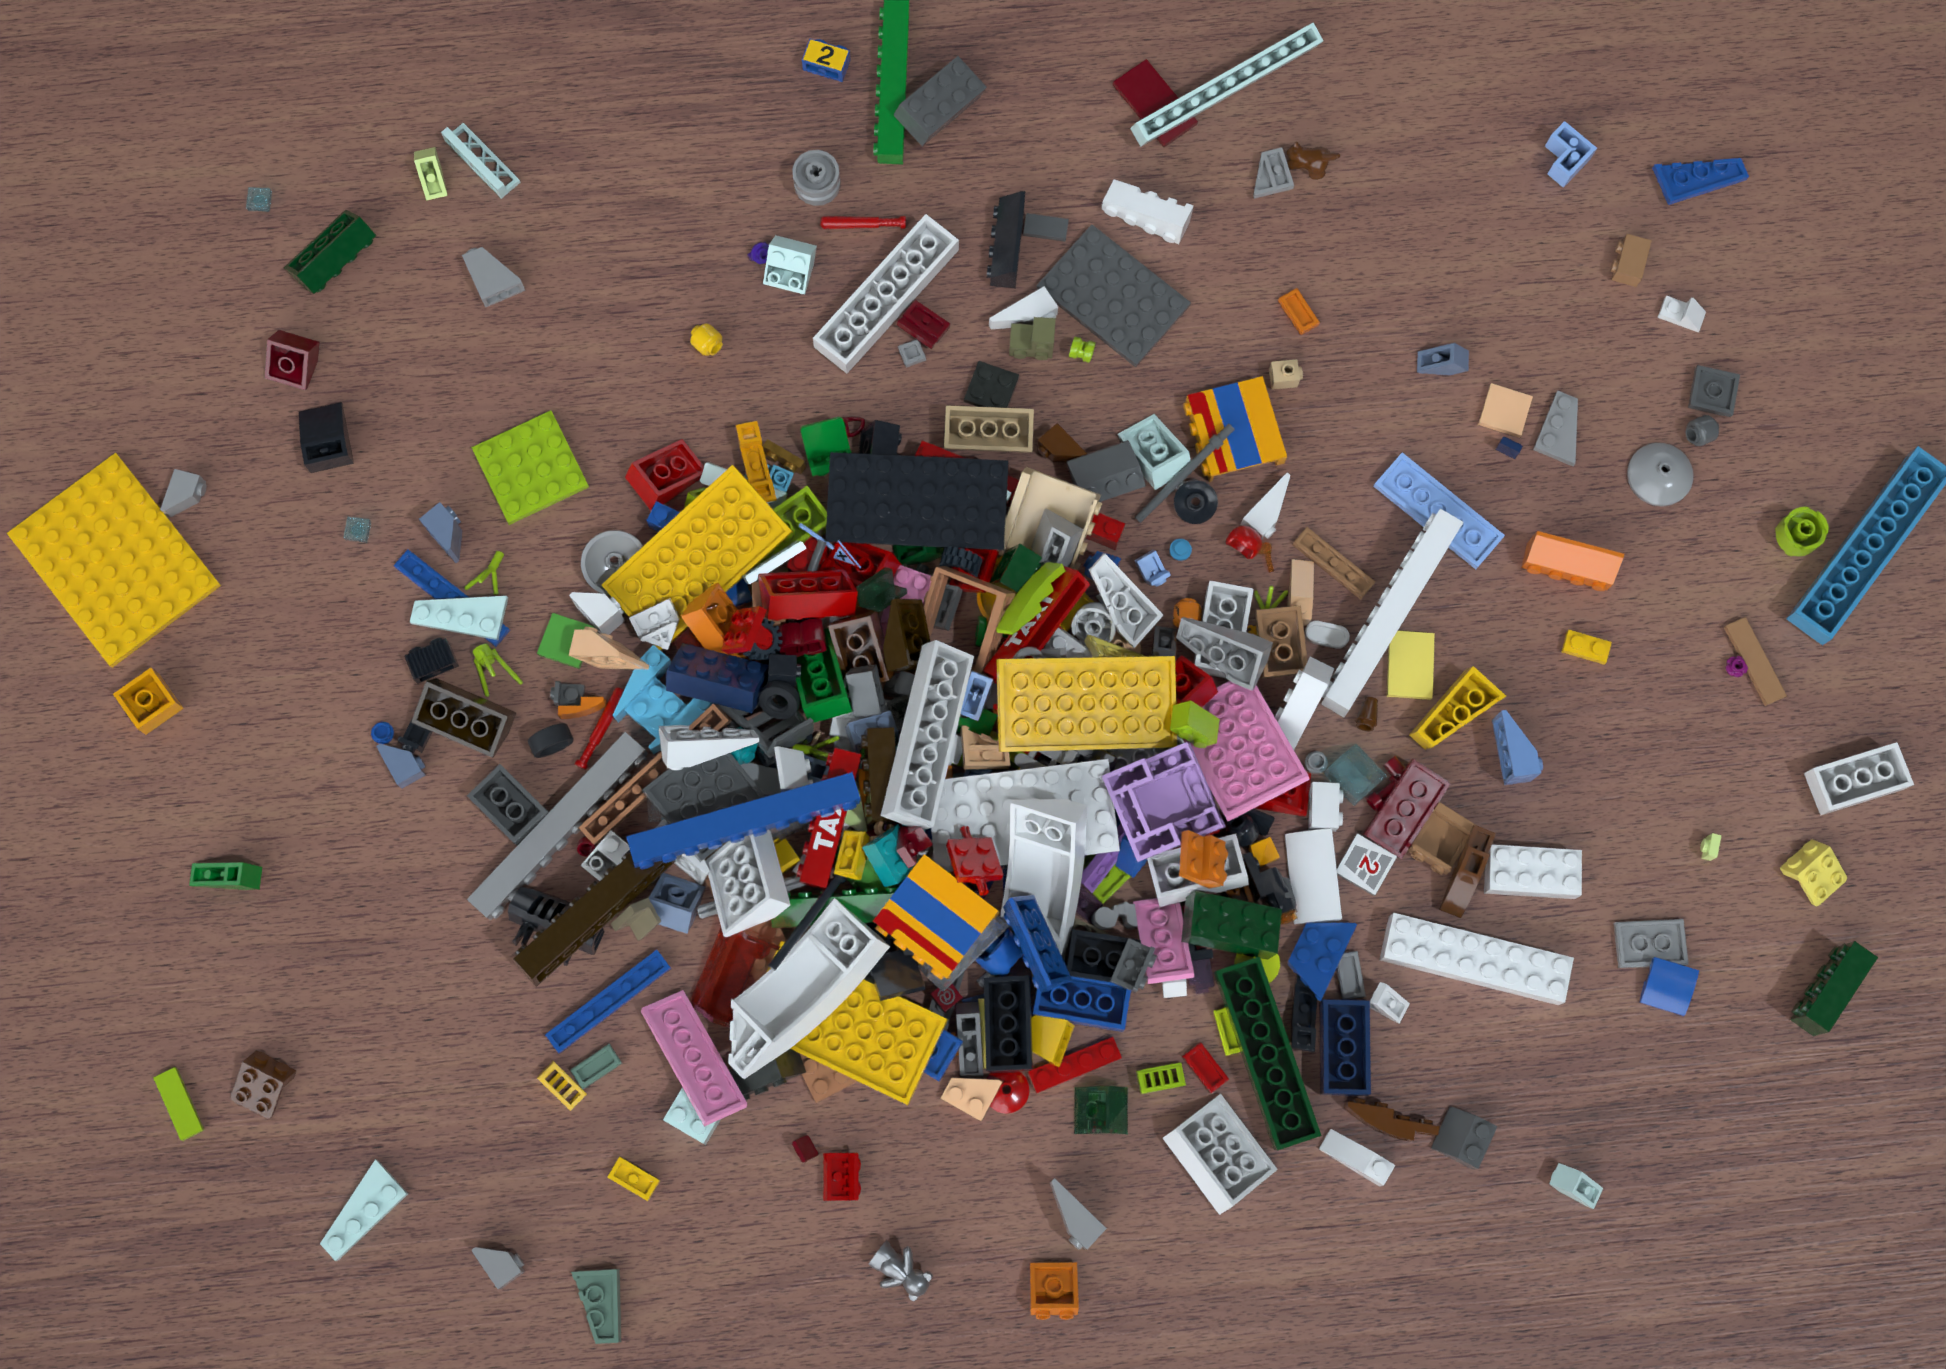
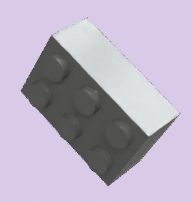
M501 764L467 795L516 846L549 813Z

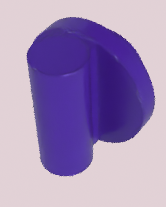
M765 241L755 244L751 252L747 254L748 257L758 264L766 263L769 245Z

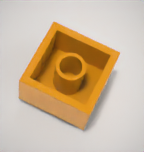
M149 668L113 693L135 727L145 735L184 709L161 675L152 668Z

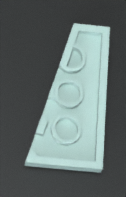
M492 596L415 601L410 623L499 640L508 597Z
M375 1159L320 1243L335 1261L344 1256L408 1195L406 1190L378 1160Z

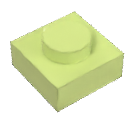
M1712 833L1702 840L1700 851L1703 852L1702 859L1711 861L1717 858L1721 835Z

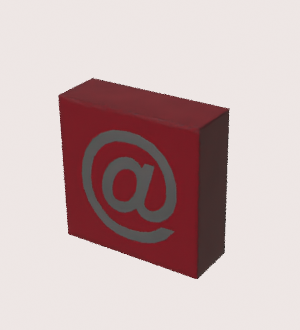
M949 979L930 994L944 1012L948 1011L963 998Z

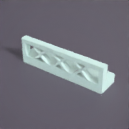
M464 123L453 132L448 127L441 132L445 142L501 199L521 183ZM463 131L469 136L468 143L462 142L458 138ZM471 148H481L483 150L482 157H477L471 151ZM485 162H495L497 164L496 171H490L485 166ZM509 176L512 181L507 186H504L499 177Z

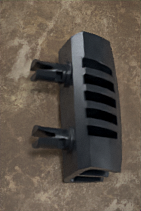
M520 887L508 908L509 921L521 925L512 942L517 946L522 939L521 945L527 946L533 931L538 932L542 928L546 930L552 924L551 920L558 913L564 914L569 909L568 905L570 902L537 890ZM604 929L599 930L579 950L595 955L605 933ZM571 957L564 962V966H568Z

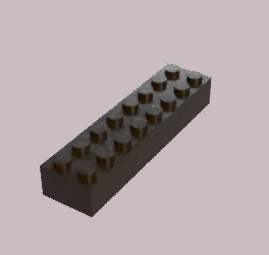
M630 850L622 856L620 864L616 867L613 865L608 868L604 873L605 877L601 881H594L586 889L587 893L583 897H576L568 905L569 909L564 914L558 913L551 920L552 924L546 930L543 928L533 936L534 940L528 946L523 945L515 952L516 956L513 960L517 967L537 987L671 867L676 860L663 863L662 860L655 862L654 866L650 868L640 869V867L635 868Z

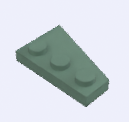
M620 1269L571 1272L578 1286V1294L580 1300L583 1301L595 1344L621 1342Z

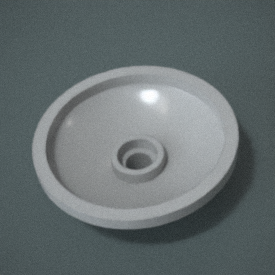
M1651 443L1645 445L1629 461L1627 468L1628 483L1635 495L1650 505H1673L1688 494L1693 484V468L1689 459L1681 450L1670 444ZM1661 467L1667 468L1668 472H1663Z
M608 530L595 535L586 544L581 556V570L585 580L596 591L609 595L601 585L643 547V544L632 534L621 530ZM616 556L619 560L616 563H612L610 558Z

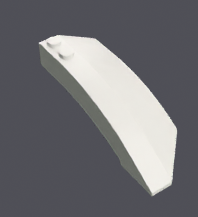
M1067 799L1012 800L1010 804L1008 869L1001 915L998 921L1002 922L1014 933L1012 927L1007 924L1004 918L1005 911L1003 906L1012 897L1034 895L1060 954L1065 961L1083 872L1087 806Z
M834 898L805 935L794 945L776 971L770 969L737 998L731 999L733 1021H730L729 1040L732 1041V1051L729 1054L728 1062L730 1066L745 1079L789 1050L825 1020L852 993L890 946Z

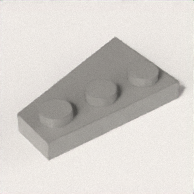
M1560 391L1556 392L1533 448L1534 451L1570 466H1574L1576 462L1577 398Z

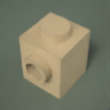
M1297 359L1275 361L1270 364L1269 375L1272 390L1298 387L1300 380L1303 379L1302 367H1298Z

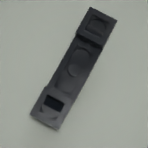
M1297 973L1292 1007L1291 1048L1315 1052L1317 999L1314 992L1308 985L1305 986Z

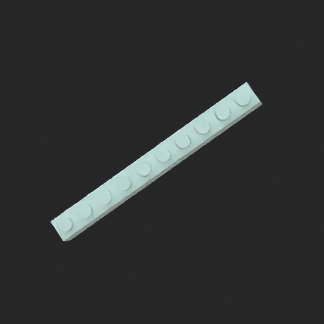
M1311 23L1136 122L1130 129L1141 147L1314 49L1323 42V39L1314 23Z

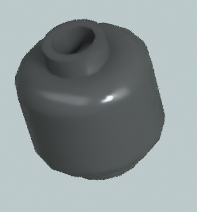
M1709 415L1693 419L1687 424L1686 438L1690 443L1699 447L1711 443L1719 436V424Z

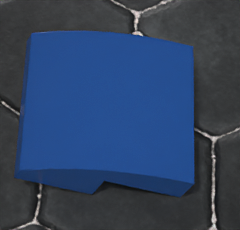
M1652 958L1648 978L1644 981L1639 1003L1685 1016L1696 986L1699 970L1660 958Z

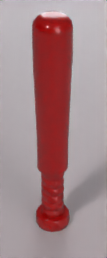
M822 216L820 225L822 229L879 228L881 226H896L906 229V216L891 219Z
M620 687L614 689L588 739L589 743L580 759H577L574 763L577 767L583 770L588 768V760L595 747L600 744L614 719L613 713L624 689Z

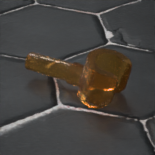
M1262 542V547L1258 554H1265L1269 573L1274 572L1271 560L1272 546L1268 542Z

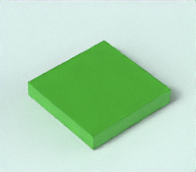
M552 613L537 655L580 669L583 661L569 656L574 630H584V627H595Z

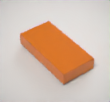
M1298 288L1278 299V302L1300 335L1319 326V320Z

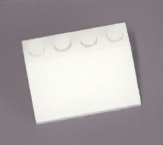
M767 830L766 834L754 837L753 834L745 836L743 841L737 843L728 841L705 860L709 869L708 876L723 936L725 937L773 919L790 906L770 830Z
M1221 1094L1163 1137V1140L1219 1215L1233 1207L1278 1170Z

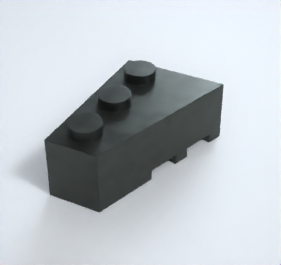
M789 1049L745 1079L734 1069L729 1070L747 1101L751 1099V1094L755 1093V1096L769 1091L768 1088L771 1086L775 1088L787 1083L786 1080L804 1074L806 1070L800 1053Z

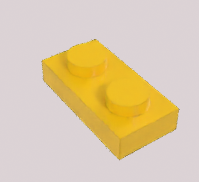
M1568 630L1561 652L1605 665L1612 642Z
M622 1157L618 1158L607 1177L646 1201H649L660 1182L659 1179Z

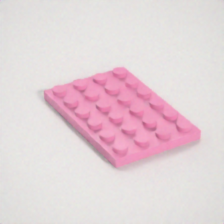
M1231 681L1217 687L1218 693L1202 707L1220 719L1217 744L1209 745L1206 748H1197L1190 743L1209 789L1227 822L1310 780L1258 687L1255 686L1253 691Z

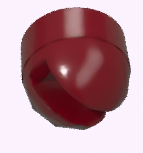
M586 836L580 838L577 843V852L581 856L588 857L595 849V845Z

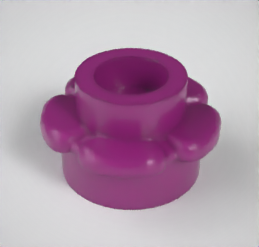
M1732 656L1727 660L1726 671L1729 675L1741 677L1743 673L1747 672L1748 667L1743 657Z

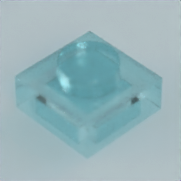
M248 187L246 203L248 211L270 212L271 189Z
M347 516L343 538L349 541L367 543L371 521L369 519Z

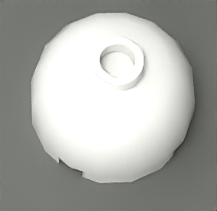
M1091 602L1083 605L1076 612L1071 624L1072 633L1084 645H1086L1084 640L1087 635L1111 642L1116 632L1115 623L1106 605L1102 603Z

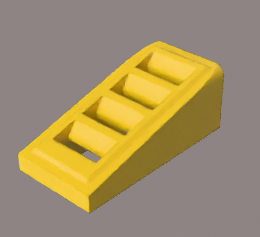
M554 1061L537 1076V1079L570 1111L587 1095ZM556 1070L558 1073L548 1082L546 1078ZM562 1076L564 1080L554 1088L552 1085ZM570 1083L572 1086L561 1095L559 1092ZM576 1089L578 1093L568 1102L566 1098Z

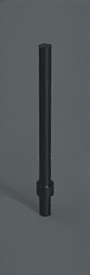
M832 875L833 879L768 964L772 970L776 971L838 886L844 883L848 877Z

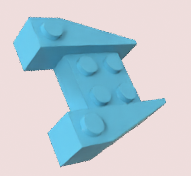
M652 645L641 657L649 665V669L633 670L613 713V717L619 723L626 715H629L655 738L648 746L650 751L655 754L661 751L659 726H689L715 703L693 698L686 705L673 692L666 691V686L659 679L667 672L671 660L655 645Z

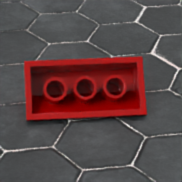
M846 570L764 573L758 576L762 608L767 610L765 615L768 620H801L811 617L821 619L830 616L846 617L848 615H855L858 591Z

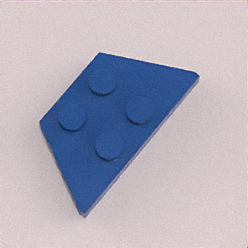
M1306 923L1288 960L1287 965L1294 973L1300 976V980L1305 986H1309L1319 1001H1322L1357 927L1356 923Z

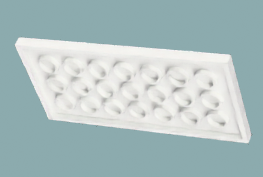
M1109 759L945 779L934 827L931 828L935 863L947 872L953 871L946 843L948 839H962L960 828L969 826L973 838L992 837L1000 865H1008L1010 804L1012 800L1067 799L1086 805L1085 855L1120 851L1115 808L1102 778L1103 775L1110 773Z

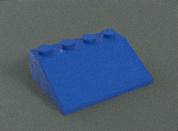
M1018 896L1008 899L1003 906L1005 911L1004 918L1015 933L1013 934L1015 943L1021 947L1024 953L1023 961L1033 973L1032 980L1038 990L1040 989L1042 993L1072 980L1035 896Z

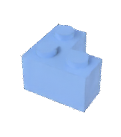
M1565 121L1554 131L1545 145L1548 150L1558 157L1549 170L1548 175L1564 188L1588 163L1597 147Z

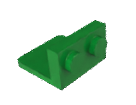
M834 417L803 425L800 428L812 476H824L829 473L830 452L852 453L842 417Z

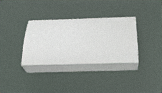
M1332 829L1285 834L1288 874L1297 904L1296 909L1293 911L1294 925L1340 921L1342 914Z

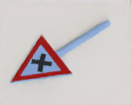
M802 523L799 524V527L812 535L814 538L826 542L824 538L816 534L814 531H812ZM839 540L835 546L827 542L826 546L832 549L828 558L859 569L861 568Z

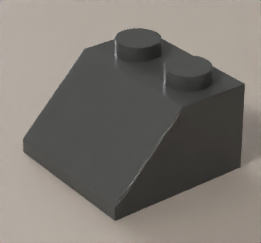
M1450 1106L1431 1149L1472 1170L1479 1169L1498 1126L1476 1115Z

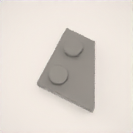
M1282 147L1262 152L1253 194L1254 199L1293 189L1294 183Z

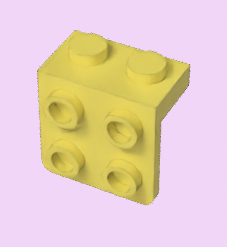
M1813 839L1804 844L1796 854L1780 867L1784 875L1799 881L1808 899L1814 906H1819L1847 880V876L1831 847Z

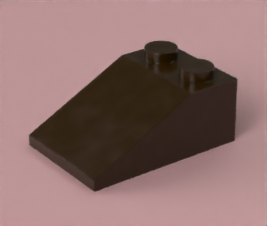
M892 599L883 646L887 672L916 671L922 645L931 642L922 599Z

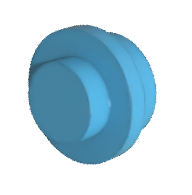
M1176 539L1170 545V555L1178 561L1186 560L1191 555L1192 547L1187 540Z

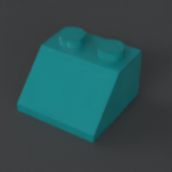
M898 824L862 847L884 887L900 883L915 867L914 865L908 868L896 851L898 829L900 828Z

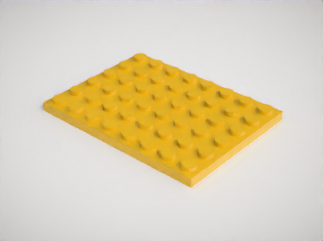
M114 453L7 532L21 553L112 668L221 586L117 453Z

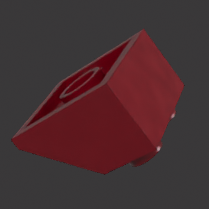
M282 330L276 331L267 339L265 379L307 390L318 363L320 342Z

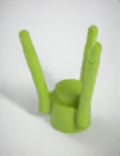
M482 644L473 650L475 656L473 661L477 666L486 697H489V691L482 666L487 667L491 676L494 677L496 674L491 665L495 662L494 658L518 684H523L517 674L499 656L496 649L491 650L489 644Z

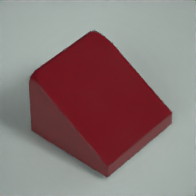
M808 1135L792 1142V1146L802 1163H806L819 1155Z

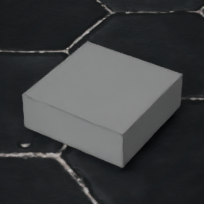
M917 339L898 346L906 368L926 361L923 349Z

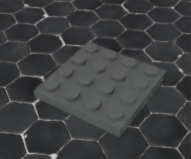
M731 753L692 767H683L682 770H671L669 768L642 789L644 795L668 824L766 797ZM708 847L700 849L699 853L695 854V857L701 862L716 849L709 850Z

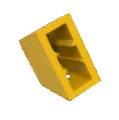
M1034 1015L1031 1018L1032 1053L1060 1067L1075 1025L1065 1019Z

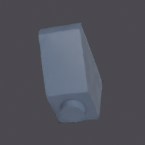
M1456 343L1418 351V373L1454 375L1467 372L1469 369V350Z
M383 744L376 746L400 788H404L426 776L423 771L426 766L420 756L416 757L410 751Z

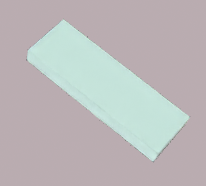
M795 541L743 575V579L747 584L753 583L758 579L759 574L772 571L805 550V545L802 541Z

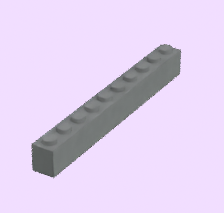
M624 732L467 900L490 921L493 918L497 919L504 912V906L513 899L519 888L525 884L529 885L536 878L537 875L535 873L541 867L545 868L552 861L553 858L551 856L557 850L561 851L568 844L567 839L573 833L577 834L580 831L579 827L600 808L598 806L604 800L608 801L615 794L614 789L620 783L624 784L630 778V772L635 767L639 768L646 761L647 758L645 756L648 754L646 750Z

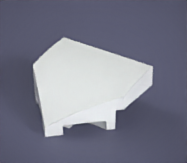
M671 598L631 616L629 619L641 641H646L668 650L680 618Z

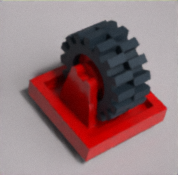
M948 546L944 548L939 566H947L989 583L999 552L996 550L963 549ZM951 578L949 585L960 587L963 592L986 593L985 590Z
M761 606L738 609L731 617V626L723 637L721 651L727 654L744 652L743 654L749 656L751 660L769 659V654L776 655V652L780 651L781 648L777 645L782 644V640H778L782 633H777V630L780 628L778 625L773 626L775 622L764 618L767 610Z

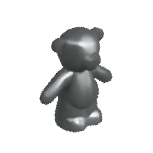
M887 1240L868 1264L886 1276L891 1277L883 1279L880 1282V1287L891 1288L903 1284L906 1292L909 1293V1299L912 1301L917 1300L918 1296L923 1295L927 1291L930 1280L933 1277V1274L929 1271L924 1273L921 1270L913 1269L911 1247L906 1246L902 1256L895 1252Z

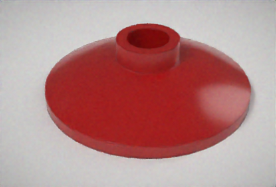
M1022 1072L990 1073L986 1078L1003 1080L990 1105L993 1110L1004 1114L1014 1113L1020 1110L1027 1102L1030 1089L1029 1083ZM1003 1086H1010L1011 1092L1004 1094L1002 1091Z

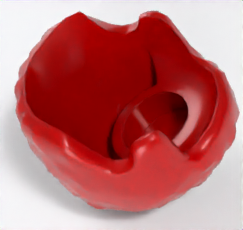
M1244 525L1234 528L1225 541L1226 545L1235 548L1247 559H1253L1262 547V539L1259 533L1254 528Z

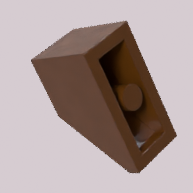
M1058 423L1038 439V452L1045 459L1048 457L1052 462L1067 463L1066 461L1087 454Z

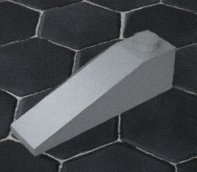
M1185 617L1181 618L1176 636L1179 641L1197 655L1201 654L1210 662L1209 665L1214 669L1217 667L1226 674V678L1229 681L1251 691L1255 688L1267 664L1273 642L1251 633Z

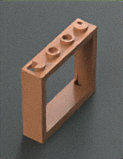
M947 566L936 567L933 576L930 577L929 591L926 592L924 597V611L930 637L948 577L997 595L976 665L972 664L970 675L972 671L987 676L983 669L998 651L1003 633H997L996 628L1006 609L1014 599L1015 593Z

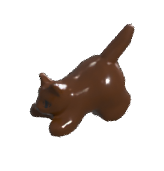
M1297 141L1287 150V156L1290 159L1287 160L1289 170L1306 169L1309 172V177L1314 180L1322 179L1325 176V170L1329 161L1340 158L1339 153H1330L1327 148L1301 147Z

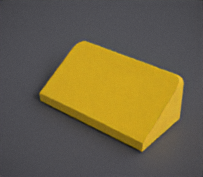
M844 830L834 874L855 880L862 879L867 858L862 847L869 843L870 836L866 832Z

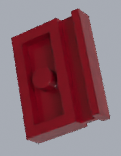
M915 300L903 314V317L897 321V326L930 349H933L934 345L938 343L950 328V323Z

